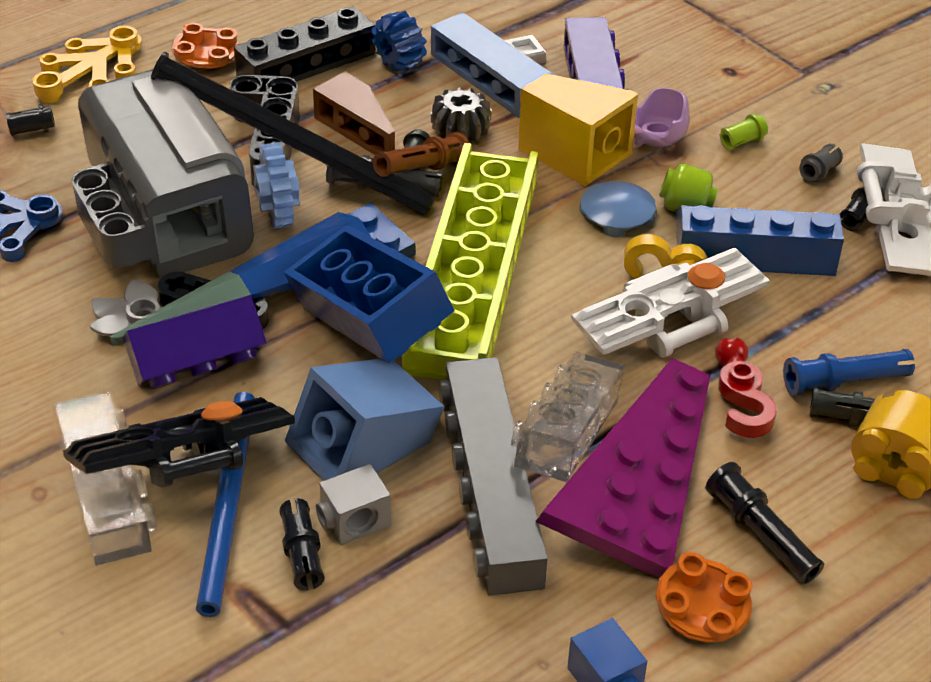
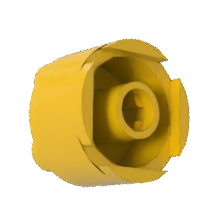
M907 390L895 391L893 396L884 398V394H882L872 403L852 440L851 452L855 460L853 469L863 480L871 482L879 480L896 487L899 493L907 498H921L924 491L931 489V399L922 394Z

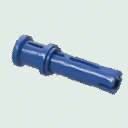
M902 349L900 351L839 359L830 353L821 354L818 359L799 361L798 358L792 357L785 360L783 378L785 387L792 396H799L804 390L814 388L834 391L840 387L841 383L911 376L914 373L915 364L898 365V362L914 360V356L909 349Z

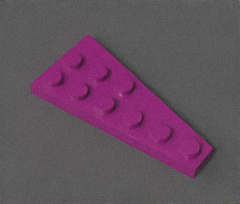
M672 358L546 506L535 522L660 578L669 566L674 563L711 375Z

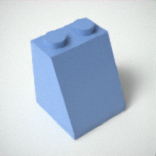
M383 359L311 367L294 413L295 424L290 425L285 442L324 481L371 464L375 472L378 473L430 443L444 405L394 360L388 363Z

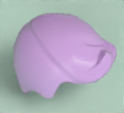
M663 87L653 90L648 95L643 104L637 107L634 130V144L636 147H640L643 144L657 148L670 146L686 134L690 116L689 103L685 94L672 88Z

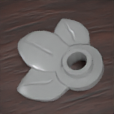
M133 279L125 290V298H93L92 307L97 320L90 325V329L100 335L112 336L114 333L162 308L158 303V292L149 284Z

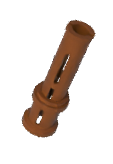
M458 132L448 134L443 139L433 136L427 138L422 145L378 152L374 156L373 167L379 176L386 177L390 174L428 167L431 170H440L445 168L447 164L457 166L464 143H469L465 135Z

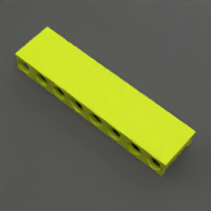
M464 143L426 263V267L436 272L455 311L445 318L436 329L428 332L411 345L407 352L402 355V368L409 375L446 380V362L493 357L537 182L538 152L531 151L528 159L471 151L472 144Z

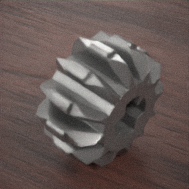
M459 87L457 91L444 90L443 95L435 96L432 111H430L432 129L436 130L437 137L441 138L458 132L465 135L468 140L478 142L479 136L487 135L490 120L492 119V109L490 108V102L485 99V94H475L472 88L467 91L461 90Z

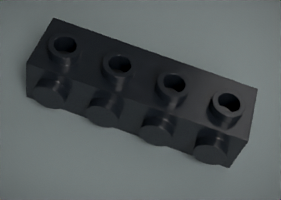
M352 6L342 8L338 12L323 17L312 18L308 22L293 27L282 28L278 32L260 38H252L245 43L234 46L236 76H284L298 82L376 54V46L372 43V40L375 38L372 34V28L375 27V24Z

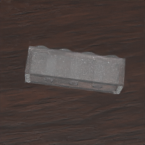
M109 391L55 404L65 450L74 440L127 428L123 408L114 409ZM69 462L95 566L152 552L149 532L156 531L157 525L151 503L142 505L140 499L147 497L142 471L132 472V465L85 474Z

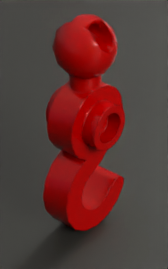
M738 337L736 339L723 338L715 348V357L718 363L723 366L720 371L718 390L730 402L758 414V416H747L735 409H730L727 412L725 426L732 433L741 437H762L769 433L774 426L777 413L776 404L771 397L761 392L763 375L757 367L746 362L748 347L745 342Z

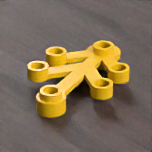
M118 26L110 31L109 38H72L65 42L66 54L47 53L39 58L41 73L35 75L32 80L35 95L44 103L56 102L61 98L64 87L92 71V80L89 81V87L108 82L107 61L118 55L119 63L114 66L115 79L136 74L135 65L132 63V54L141 48V36L131 26ZM87 50H99L97 52H87ZM62 66H73L68 70L64 71L63 73L58 74L62 70Z

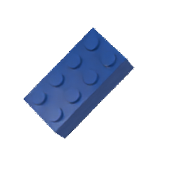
M347 224L283 272L304 310L388 363L405 354L411 345L428 332L436 329L445 318L455 311L435 271Z

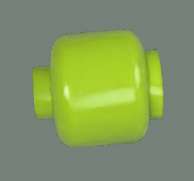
M680 163L675 169H668L659 196L664 198V206L674 212L681 206L704 205L713 207L718 188L712 187L713 176L709 171L686 163Z

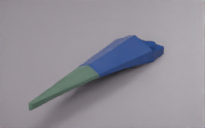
M372 203L348 214L337 212L114 333L110 337L112 345L124 343L122 337L127 330L248 295L255 299L292 289L283 272L346 224L409 258L416 255L415 242Z

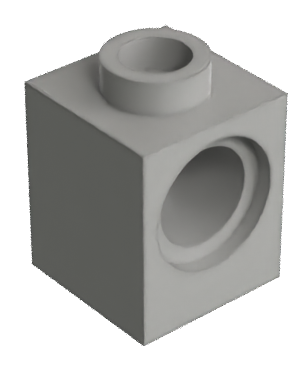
M371 464L319 482L321 502L316 504V513L323 529H331L340 545L391 526V494Z

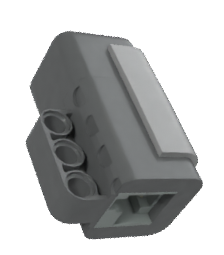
M151 69L91 86L81 93L78 99V109L87 155L93 167L83 169L73 175L72 185L78 214L103 260L113 267H124L148 260L157 275L163 277L171 272H188L237 257L250 248L253 243L254 232L249 188L241 159L200 99L189 88L177 81L157 77L155 80L151 79L153 71Z

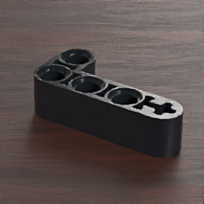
M241 75L231 80L230 90L298 124L300 117L298 83L294 79L284 76ZM254 128L249 147L253 186V165L260 164L259 147L261 145L279 142L286 160H290L292 152L291 146Z

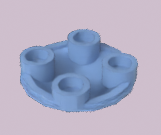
M605 181L594 184L585 190L580 199V212L590 221L603 227V232L606 235L620 237L626 233V230L653 222L656 214V204L651 194L636 184L624 181Z

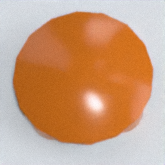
M187 23L183 26V33L179 34L172 42L171 51L177 60L191 67L205 69L223 67L235 60L234 46L239 45L237 32L232 28H203L199 23Z
M687 552L681 555L678 563L669 566L659 578L655 595L659 612L671 628L686 638L705 643L726 641L739 634L750 620L753 604L750 596L752 590L751 580L745 574L734 572L724 564L705 559L702 555L695 552Z

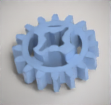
M279 142L263 144L259 147L260 164L253 165L254 187L260 211H268L274 229L292 226L294 224L293 207L300 205L299 181L296 176L293 160H286Z

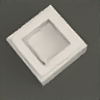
M533 35L504 40L536 63H546L547 52Z

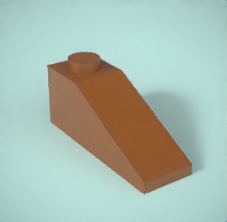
M344 71L313 88L314 118L374 155L382 151L395 150V131L369 85Z

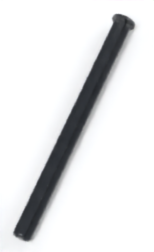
M163 52L154 66L151 79L155 80L157 77L177 81L189 88L201 101L420 214L426 215L430 211L435 201L434 194L395 174H390L386 177L379 176L375 172L372 162L170 59L169 53Z

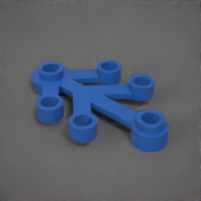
M0 190V237L9 228L20 226L12 236L5 237L0 241V253L3 260L15 262L25 256L24 244L39 229H49L61 221L63 209L55 197L40 194L26 201L9 196L7 192ZM8 211L15 212V213L6 214V215L4 214V213H6V212H8Z

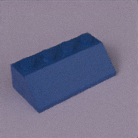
M704 205L681 206L676 211L677 246L681 244L697 245L704 250L707 258L736 248L761 272L836 276L844 242L840 214L717 208Z

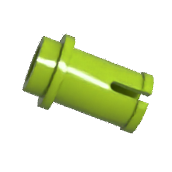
M750 114L746 116L744 121L722 128L719 134L721 143L727 150H732L752 140L755 142L763 140L764 135L768 134L766 119L762 115Z

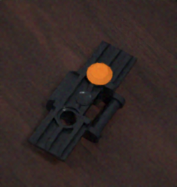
M262 397L238 403L220 401L212 403L206 408L195 410L190 414L143 425L138 423L130 425L126 429L74 440L66 450H63V455L67 461L85 474L127 465L145 466L149 469L151 483L164 488L171 486L173 480L220 468L230 470L241 468L243 466V455L238 442L250 435L295 424V417L284 408L276 406ZM182 446L184 451L192 450L193 456L171 461L170 451L174 450L175 447Z

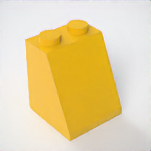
M544 74L521 89L518 149L530 155L531 151L538 152L539 161L585 187L632 155L638 93L551 74Z

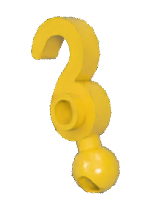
M642 234L634 237L627 243L624 249V268L634 279L643 276V264L638 259V256L645 253L655 255L662 268L671 264L680 265L685 262L692 265L707 259L704 250L697 245L681 244L671 250L668 242L653 234Z

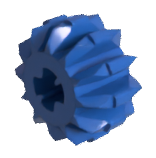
M406 11L388 13L377 20L376 26L372 28V34L375 37L372 43L377 48L376 54L381 56L383 65H389L393 72L416 67L418 63L422 62V57L427 54L424 46L427 40L421 33L423 28H419L416 18L410 17Z

